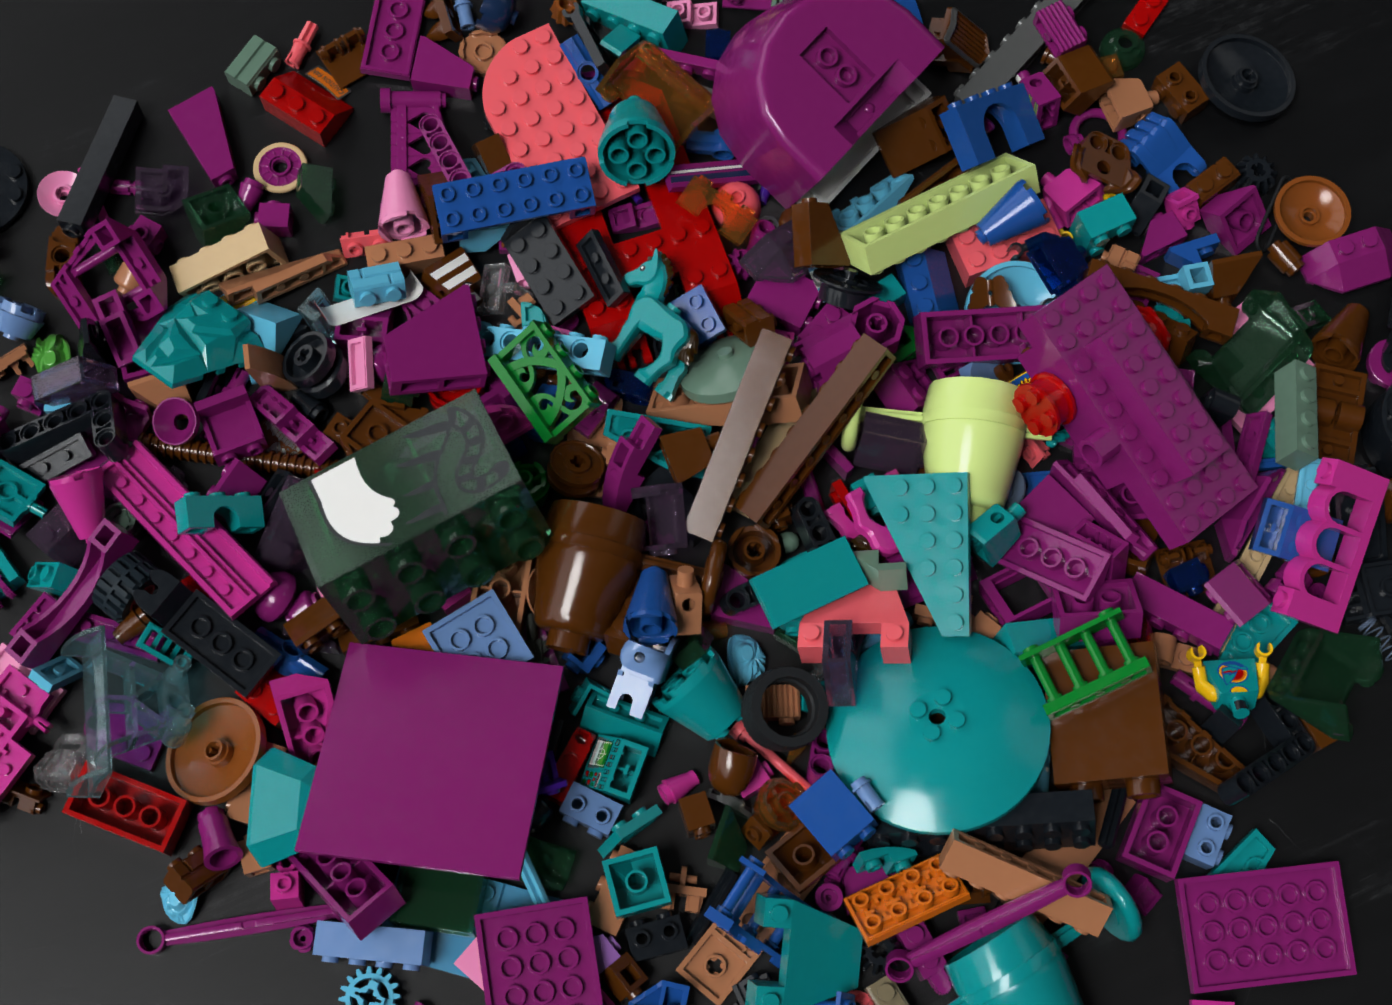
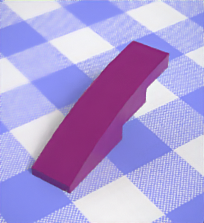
M270 385L261 386L249 397L252 406L319 467L338 449L332 440L319 431L309 419L302 415L293 404Z

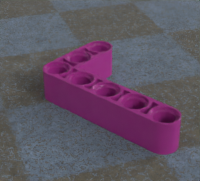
M436 114L423 116L419 121V128L447 181L472 178L439 116ZM512 162L493 173L525 168V166L520 162Z

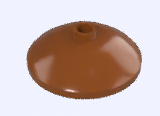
M1301 176L1289 181L1281 188L1274 202V217L1279 229L1290 240L1302 246L1319 247L1327 241L1339 238L1345 233L1350 224L1351 207L1347 196L1335 183L1322 177ZM1304 216L1309 217L1311 221L1305 220Z

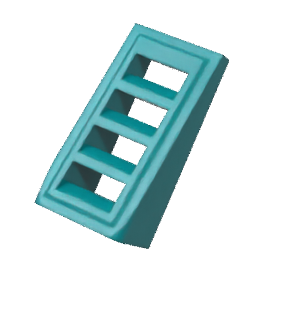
M149 621L135 645L176 670L184 672L192 656L185 651L178 663L174 661V658L181 649L177 644L170 656H165L164 654L173 641L161 632V627ZM154 630L158 634L149 647L145 643ZM164 636L167 640L160 652H158L155 648Z

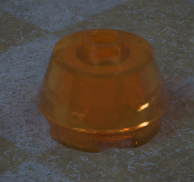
M783 777L769 779L761 786L754 802V813L771 830L790 832L802 822L788 805L805 790L798 782L793 783Z

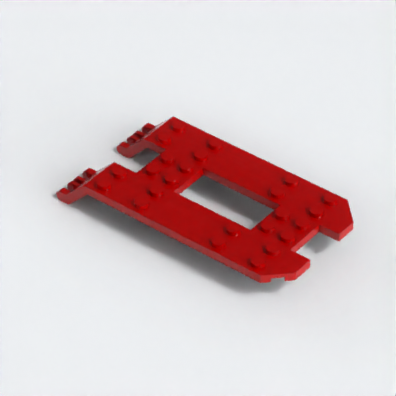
M631 78L629 80H622L625 89L616 93L612 88L618 100L612 103L613 106L600 111L597 110L605 125L612 109L619 102L633 95L639 96L656 107L672 134L676 150L674 165L690 164L661 90L641 82L637 83L636 80ZM664 178L649 186H646L644 183L643 185L660 230L616 244L612 242L601 210L595 212V215L587 216L557 230L598 296L596 300L582 309L591 338L595 334L607 337L609 342H613L627 321L635 301L632 291L642 288H630L628 286L631 293L615 308L607 307L576 247L577 243L591 229L599 230L623 278L627 272L635 270L642 263L646 262L649 256L653 257L654 250L657 248L659 252L661 251L663 254H666L667 258L671 260V266H673V272L675 273L673 278H680L685 293L700 284L704 285L723 322V306L731 303L737 304V301L742 300L738 282L701 190L669 193ZM727 329V336L734 335ZM645 333L626 354L631 369L637 367L635 357H633L631 351L639 348L644 364L653 363V357ZM723 333L717 336L716 339L723 338ZM623 359L621 362H617L621 373L627 371Z

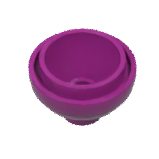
M285 571L269 573L277 581L278 585L274 586L252 605L260 619L265 622H272L281 618L289 610L297 593L294 575Z

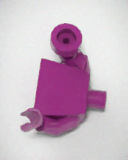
M860 847L856 855L861 851H865L864 847ZM852 865L847 868L840 883L829 879L828 876L825 877L824 883L815 893L814 900L816 906L824 912L836 911L844 901L843 898L897 874V872L886 875L881 867L872 873L864 871L857 874ZM844 904L845 916H851Z

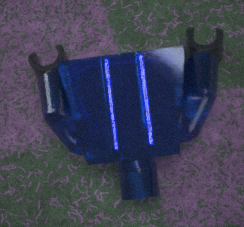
M1042 232L1024 240V244L1012 243L1006 251L1009 252L1014 249L1018 252L1017 255L1010 259L1011 261H1018L1025 251H1029L1026 253L1027 257L1051 295L1055 294L1054 298H1047L1041 301L1039 305L1050 303L1082 281L1084 278L1082 272L1088 268V264L1085 261L1086 249L1081 245L1076 246L1070 236L1059 237L1056 234Z

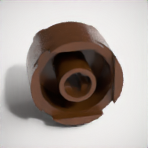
M754 524L741 527L733 533L728 543L727 565L732 567L737 573L750 580L779 566L781 546L777 535L770 528L765 530L760 525ZM759 552L758 556H749V553Z

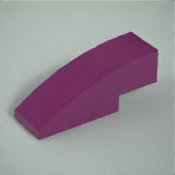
M114 289L92 299V302L100 319L98 322L118 368H123L134 363L132 357L141 344L122 294Z

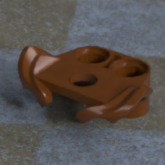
M1099 131L1091 132L1078 144L1074 143L1070 159V169L1079 176L1082 183H1087L1089 176L1108 184L1103 189L1105 194L1123 193V195L1134 191L1140 185L1142 177L1131 169L1130 151L1124 143ZM1099 170H1102L1107 174H1102Z

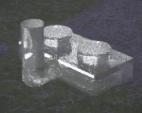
M507 263L486 264L483 269L479 294L483 302L477 308V313L482 316L504 314L507 293L514 292L521 297L528 292L532 298L533 293L517 282H509L511 266Z

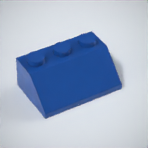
M927 248L925 252L914 254L906 258L904 262L895 264L899 283L907 293L904 304L910 326H913V317L920 312L959 310L945 252Z

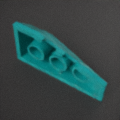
M607 409L603 435L615 442H618L621 435L629 437L640 416L643 414ZM644 415L652 419L663 429L660 435L698 427L702 428L705 436L711 434L712 426ZM656 441L647 459L668 469L658 441ZM705 469L692 477L703 479Z

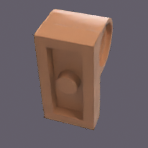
M1154 632L1147 637L1146 641H1154L1161 668L1176 672L1181 669L1185 674L1193 676L1191 668L1194 667V664L1187 660L1186 652L1189 648L1193 647L1194 655L1199 657L1197 647L1178 643L1175 636L1166 633Z

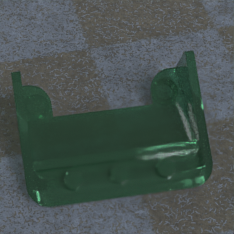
M1253 289L1245 297L1241 307L1248 320L1232 338L1212 357L1208 351L1196 349L1185 358L1191 368L1212 387L1240 396L1241 404L1239 410L1244 414L1258 412L1275 395L1274 372L1295 359L1306 363L1313 353L1311 339L1283 295L1276 291Z
M1314 628L1298 631L1267 687L1269 698L1330 738L1350 742L1354 731L1352 724L1349 722L1348 707L1345 705V702L1355 682L1363 687H1370L1381 678L1384 666L1380 638L1338 632L1337 634Z

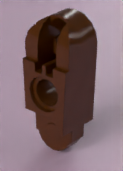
M60 225L52 232V237L49 236L45 268L46 286L59 301L60 299L50 284L63 265L74 254L72 252L76 246L81 243V237L72 238L65 235ZM69 257L67 261L61 263L63 258ZM82 274V275L78 276V279L80 280L81 284L83 285V274Z

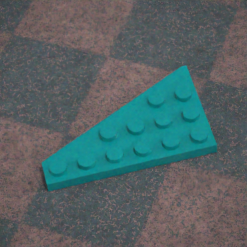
M970 473L864 476V482L904 562H906V566L942 637H972Z

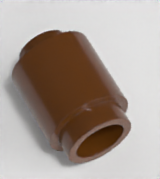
M1277 240L1267 249L1270 252L1267 258L1283 275L1286 273L1289 278L1305 265L1302 261L1303 257L1287 240L1283 242Z

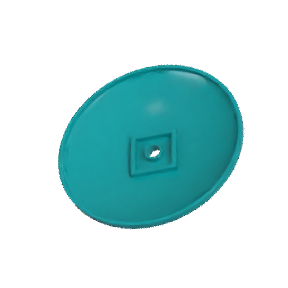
M937 626L910 629L912 635L910 664H883L880 642L874 644L863 652L857 663L851 664L842 675L834 690L828 709L826 733L829 755L839 779L852 792L853 789L850 785L862 776H865L866 779H871V786L882 801L885 802L872 815L894 827L927 835H950L953 828L963 833L976 830L997 821L1017 807L1037 783L1045 766L1050 746V719L1042 706L1047 702L1041 687L1028 667H1024L1019 658L1006 647L984 635L972 632V637H942ZM940 713L945 717V720L941 724H934L929 718L932 714ZM853 794L859 800V802L866 808V806L860 800L858 795Z

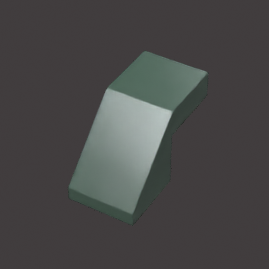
M879 550L853 551L869 585L879 591L908 590L906 562L880 563Z

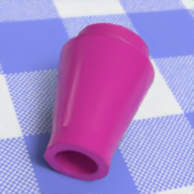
M690 770L662 780L661 784L657 786V790L666 805L676 804L678 799L683 798L700 782L696 773Z

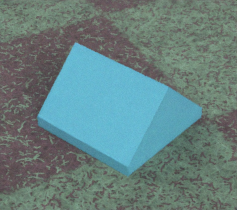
M255 302L236 309L249 318L251 322L250 331L258 335L264 348L279 354L283 352L303 318L297 312L268 302L261 304Z

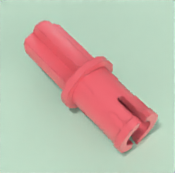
M307 21L299 37L293 39L292 49L284 60L291 68L299 69L305 55L311 51L310 44L319 29L317 24Z

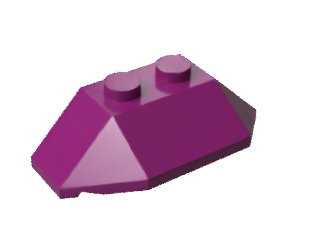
M1374 226L1327 241L1302 256V261L1305 265L1300 269L1305 282L1344 294L1390 279L1392 275L1391 230Z
M1283 468L1257 473L1255 483L1258 488L1216 521L1214 527L1226 562L1230 563L1238 555L1256 524L1263 498H1271L1286 473V470Z

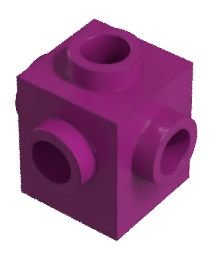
M140 214L136 222L130 225L129 228L139 233L154 257L162 251L168 235L161 225Z

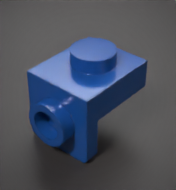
M591 642L588 656H581L577 659L571 653H564L561 658L566 661L565 666L577 675L579 672L588 674L593 667L597 668L605 658L603 653L607 647L601 642Z

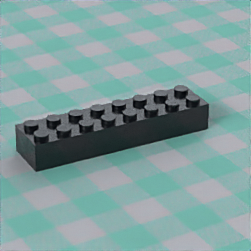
M1092 789L1029 793L1007 815L989 825L965 833L1002 850H1017L1023 853L1030 852L1033 849L1056 851L1063 847L1085 849L1095 846L1096 819ZM872 815L879 825L875 828V834L867 842L869 849L879 847L914 849L918 854L915 858L917 859L920 856H935L941 853L949 835H927L906 831Z

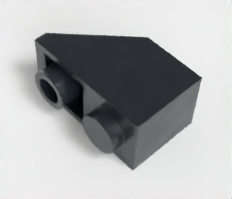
M1150 173L1134 190L1128 202L1137 217L1131 231L1137 237L1144 231L1170 188L1168 184Z

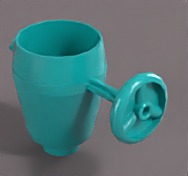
M1088 867L1092 877V889L1104 893L1111 898L1113 910L1104 927L1122 941H1135L1142 934L1143 927L1139 909L1131 894L1109 871L1102 867ZM1081 875V884L1084 885L1087 882V878ZM1032 913L973 942L944 964L947 975L958 998L947 1005H1084L1066 957L1061 951L1064 946L1082 934L1068 924L1050 934Z

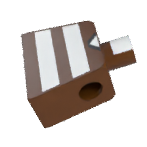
M462 247L423 270L421 284L440 300L462 285L469 284L471 294L476 296V308L483 302L477 294L480 291L482 278Z

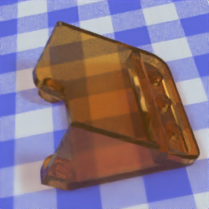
M642 40L619 57L595 89L609 103H613L619 97L622 100H626L633 95L652 103L673 136L676 153L714 112L711 101L712 94L656 45L646 40Z

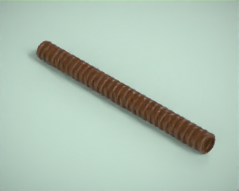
M141 432L138 436L137 441L140 440L155 457L159 458L162 455L165 459L170 457L172 460L178 458L180 461L186 459L187 462L194 460L195 463L202 461L206 465L209 462L213 466L217 464L208 441L204 443L203 440L196 442L195 439H192L186 444L169 445L159 440L154 433L147 435L146 432ZM267 449L263 450L259 455L239 459L253 471L259 469L263 473L267 470L269 474H272L273 471L276 472L279 468L291 472L296 477L297 475L300 478L307 476L311 480L314 478V468L333 469L343 464L338 459L332 461L331 458H328L319 467L307 455L300 457L299 454H294L292 456L290 452H287L285 455L283 451L276 453L275 450L268 452ZM386 466L372 482L371 486L374 489L380 487L381 490L389 488V491H391L390 481L394 467L390 470Z

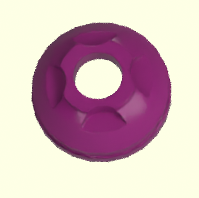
M180 397L167 398L154 411L152 417L153 430L159 440L166 444H186L196 436L200 426V417L190 401ZM184 414L187 416L189 423L186 429L181 430L177 426V420L179 416Z

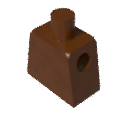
M698 427L658 437V444L674 484L684 482L708 466L712 456L711 451L715 449L720 436L718 431L705 436L702 428Z

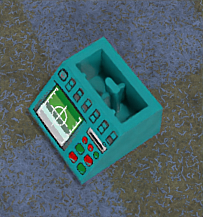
M598 734L579 784L597 793L631 805L649 756V748L623 738Z

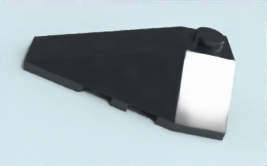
M82 318L77 348L78 362H75L77 377H81L83 380H96L99 383L118 380L116 361L99 322L89 318Z

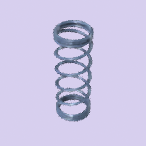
M1370 618L1363 624H1361L1357 629L1359 631H1362L1366 627H1368L1363 633V636H1366L1378 629H1381L1379 633L1370 642V644H1375L1389 637L1386 640V642L1378 649L1377 653H1381L1392 647V645H1390L1385 649L1381 650L1390 640L1391 635L1384 636L1374 641L1383 631L1384 626L1378 627L1366 633L1377 621L1376 618ZM1392 652L1385 658V661H1389L1392 659V657L1389 658L1392 655Z

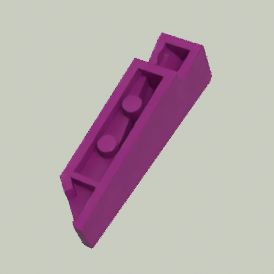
M1068 459L1056 460L1052 464L1050 475L1095 518L1094 520L1099 525L1129 542V550L1139 559L1146 561L1159 548L1109 490L1105 489L1092 471L1079 473Z

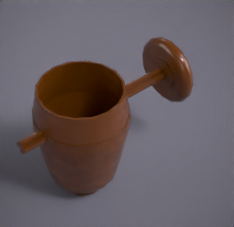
M567 499L555 500L552 502L542 530L530 528L539 538L536 550L534 621L538 627L548 631L545 646L564 653L588 656L591 642L605 641L604 633L611 627L623 607L625 599L629 597L640 570L651 566L660 567L667 572L668 576L677 575L678 567L686 565L694 568L696 580L698 583H701L702 617L710 616L714 608L717 592L721 589L723 581V566L727 552L726 542L722 539H716L712 542L705 568L644 554L647 528L644 520L621 510L599 504ZM513 528L511 540L528 543L517 529Z

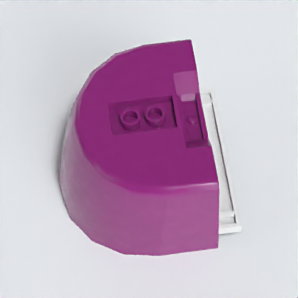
M783 0L746 23L733 36L716 64L711 101L719 134L740 165L762 187L768 190L785 209L790 208L795 202L797 204L802 203L803 198H817V202L829 204L879 151L872 133L932 94L917 77L945 46L908 9L894 0Z

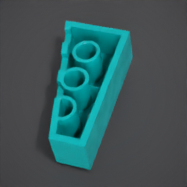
M652 0L581 1L585 15L591 21L597 22L611 30H614L619 24H623L641 36L639 45L646 49L654 46L681 52L688 42L678 10Z

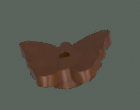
M998 275L992 280H986L984 277H978L974 280L971 289L973 293L970 295L967 309H983L986 306L992 307L994 305L999 308L1016 307L1017 304L1012 297L1011 291L1008 290L1009 285L1004 277Z

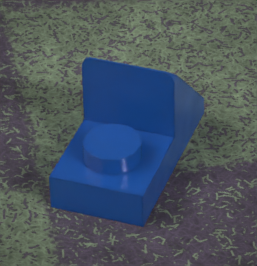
M1217 233L1172 246L1169 247L1163 258L1166 263L1181 269L1184 265L1202 262L1201 259L1213 255L1220 240Z

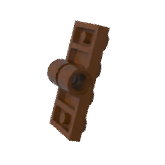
M1315 362L1313 367H1316L1319 459H1322V457L1340 459L1354 465L1358 433L1362 427L1366 411L1363 401L1368 374Z

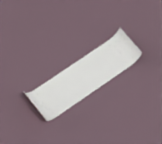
M410 269V273L405 279V299L355 308L351 298L327 307L317 306L328 324L339 326L411 302L422 294L423 286Z

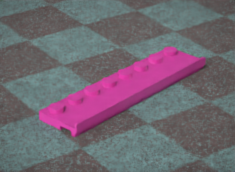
M135 440L132 442L133 446L129 448V452L124 459L118 462L108 461L101 467L104 486L232 620H235L269 590L277 586V581L215 517V528L205 534L178 535L174 503L184 497V494L189 491L140 440Z

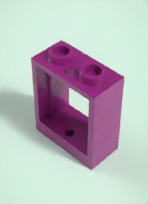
M1005 568L979 581V595L993 616L998 619V624L1003 627L1005 623L1038 620L1051 613L1050 587L1038 582L1048 599L1016 615H1013L998 591L1026 576Z

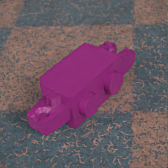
M924 922L895 935L897 942H901V949L908 952L933 939ZM943 956L914 968L920 982L927 979L936 994L942 996L943 994H948L950 989H952L951 981H949V977L944 970L946 960Z

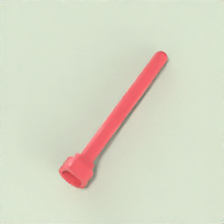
M742 720L736 722L730 729L729 735L736 741L740 740L743 743L746 741L802 792H805L811 786L806 779L774 751L756 743L749 736Z

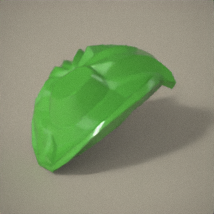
M51 334L44 341L38 337L36 346L33 348L31 360L35 363L37 372L45 382L57 381L59 378L66 379L68 377L71 359L70 346L61 334Z

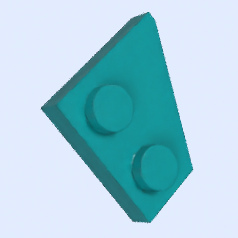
M657 804L648 810L643 806L632 814V820L626 822L623 819L611 828L613 833L597 849L604 859L618 845L623 842L625 844L654 823L663 812Z

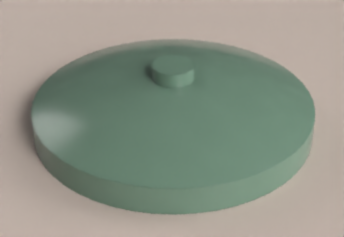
M731 335L715 340L711 344L698 349V353L694 354V361L688 366V373L680 382L684 394L693 401L705 404H720L734 401L754 347L750 348L738 337Z

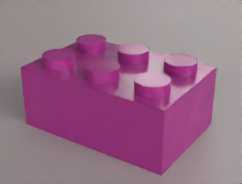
M1161 784L1162 796L1137 801L1115 860L1167 883L1175 879L1203 802Z

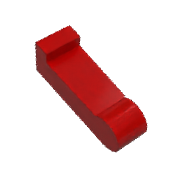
M579 726L556 763L559 778L566 779L568 786L559 788L560 792L557 794L546 796L552 803L559 806L562 805L573 782H576L597 738V735Z

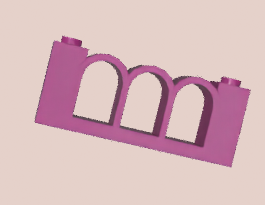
M1322 457L1314 481L1319 486L1310 494L1307 505L1308 514L1312 520L1306 521L1300 526L1296 534L1295 545L1299 556L1290 560L1285 567L1283 574L1284 586L1279 585L1273 597L1270 611L1321 630L1338 634L1390 482L1389 479L1340 459ZM1336 493L1356 499L1347 527L1333 521L1329 514V503ZM1324 529H1330L1344 535L1334 563L1325 560L1317 552V538ZM1315 564L1332 570L1322 599L1308 593L1304 585L1307 570Z

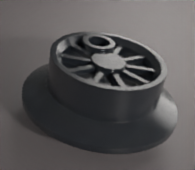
M844 267L843 270L817 268L813 271V276L821 282L818 298L828 304L844 309L853 310L855 305L869 299L871 295L882 293L884 287L879 282L858 274L859 271L853 268Z

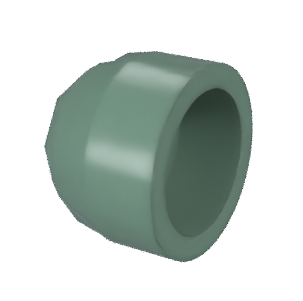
M779 533V543L783 554L791 553L798 548L799 538L795 533Z

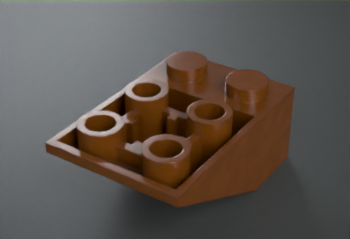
M945 95L928 97L872 133L892 178H896L953 149L939 116L948 111L947 105L949 103Z

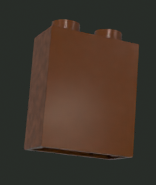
M1154 641L1129 643L1135 656H1139V658L1146 656L1152 668V673L1052 721L1050 720V746L1054 785L1059 791L1092 789L1093 802L1097 804L1105 801L1104 790L1126 788L1128 799L1144 800L1162 796L1161 784L1173 783L1159 658ZM1117 645L1099 647L1110 669L1112 668L1115 671L1124 666L1125 660ZM1087 648L1069 650L1083 680L1090 683L1098 679L1099 672ZM1055 652L1043 658L1042 661L1058 693L1065 695L1073 691L1074 685L1058 653Z

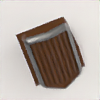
M947 7L944 18L931 19L929 31L945 48L928 66H946L948 72L972 73L973 68L979 67L984 63L990 50L988 36L982 28L955 7Z

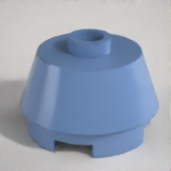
M0 296V331L4 332L3 336L14 341H18L19 338L31 341L44 326L43 320L46 313L29 304L17 301L11 302V298Z

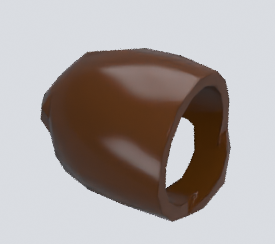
M728 737L718 738L715 741L708 765V776L712 787L725 796L734 797L740 795L753 777L758 754L740 745L733 739Z

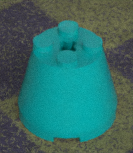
M636 95L619 102L609 114L598 143L599 165L605 175L620 185L627 186V183H645L646 186H649L663 179L674 165L675 142L656 107L649 101L641 99V97Z
M707 646L699 652L702 656L699 658L694 657L691 660L688 659L660 687L662 695L659 698L655 696L652 699V704L666 716L705 740L710 741L725 737L730 731L728 727L735 720L737 722L742 720L741 704L743 696L720 655L712 646Z

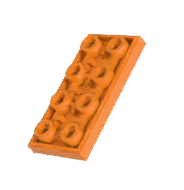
M940 853L843 898L846 908L868 947L971 899L970 893L960 877H949L939 868Z

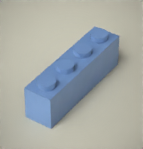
M317 920L312 955L322 956V962L338 963L340 957L349 958L348 964L365 966L366 960L376 961L375 967L392 969L393 963L403 964L402 970L420 971V966L430 965L434 932L378 926L360 941L345 923Z

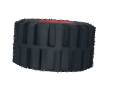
M139 551L128 552L113 562L102 574L94 588L92 602L120 624L132 608L139 607L133 597L135 589L146 590L149 594H153L154 590L158 589V586L152 582L150 571L161 569Z

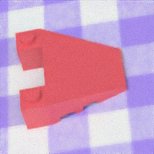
M867 585L804 615L799 623L797 648L801 663H829L831 634H881L880 649L883 664H911L912 635L910 624L897 590L879 591L873 586Z

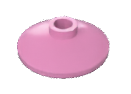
M56 171L48 174L41 180L37 188V198L40 206L47 213L58 217L65 200H60V198L68 196L77 176L76 173Z

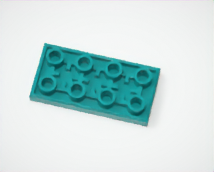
M845 536L749 580L772 630L869 585Z

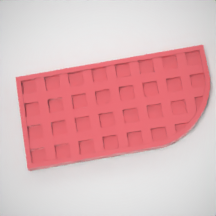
M548 23L511 40L496 54L484 78L482 89L484 113L494 134L499 133L511 162H520L525 167L585 157L596 202L595 212L640 192V187L638 184L627 183V186L620 185L608 178L599 165L598 143L605 124L582 82L578 79L575 70L559 46L560 43ZM568 212L548 216L556 230L585 218L570 219Z

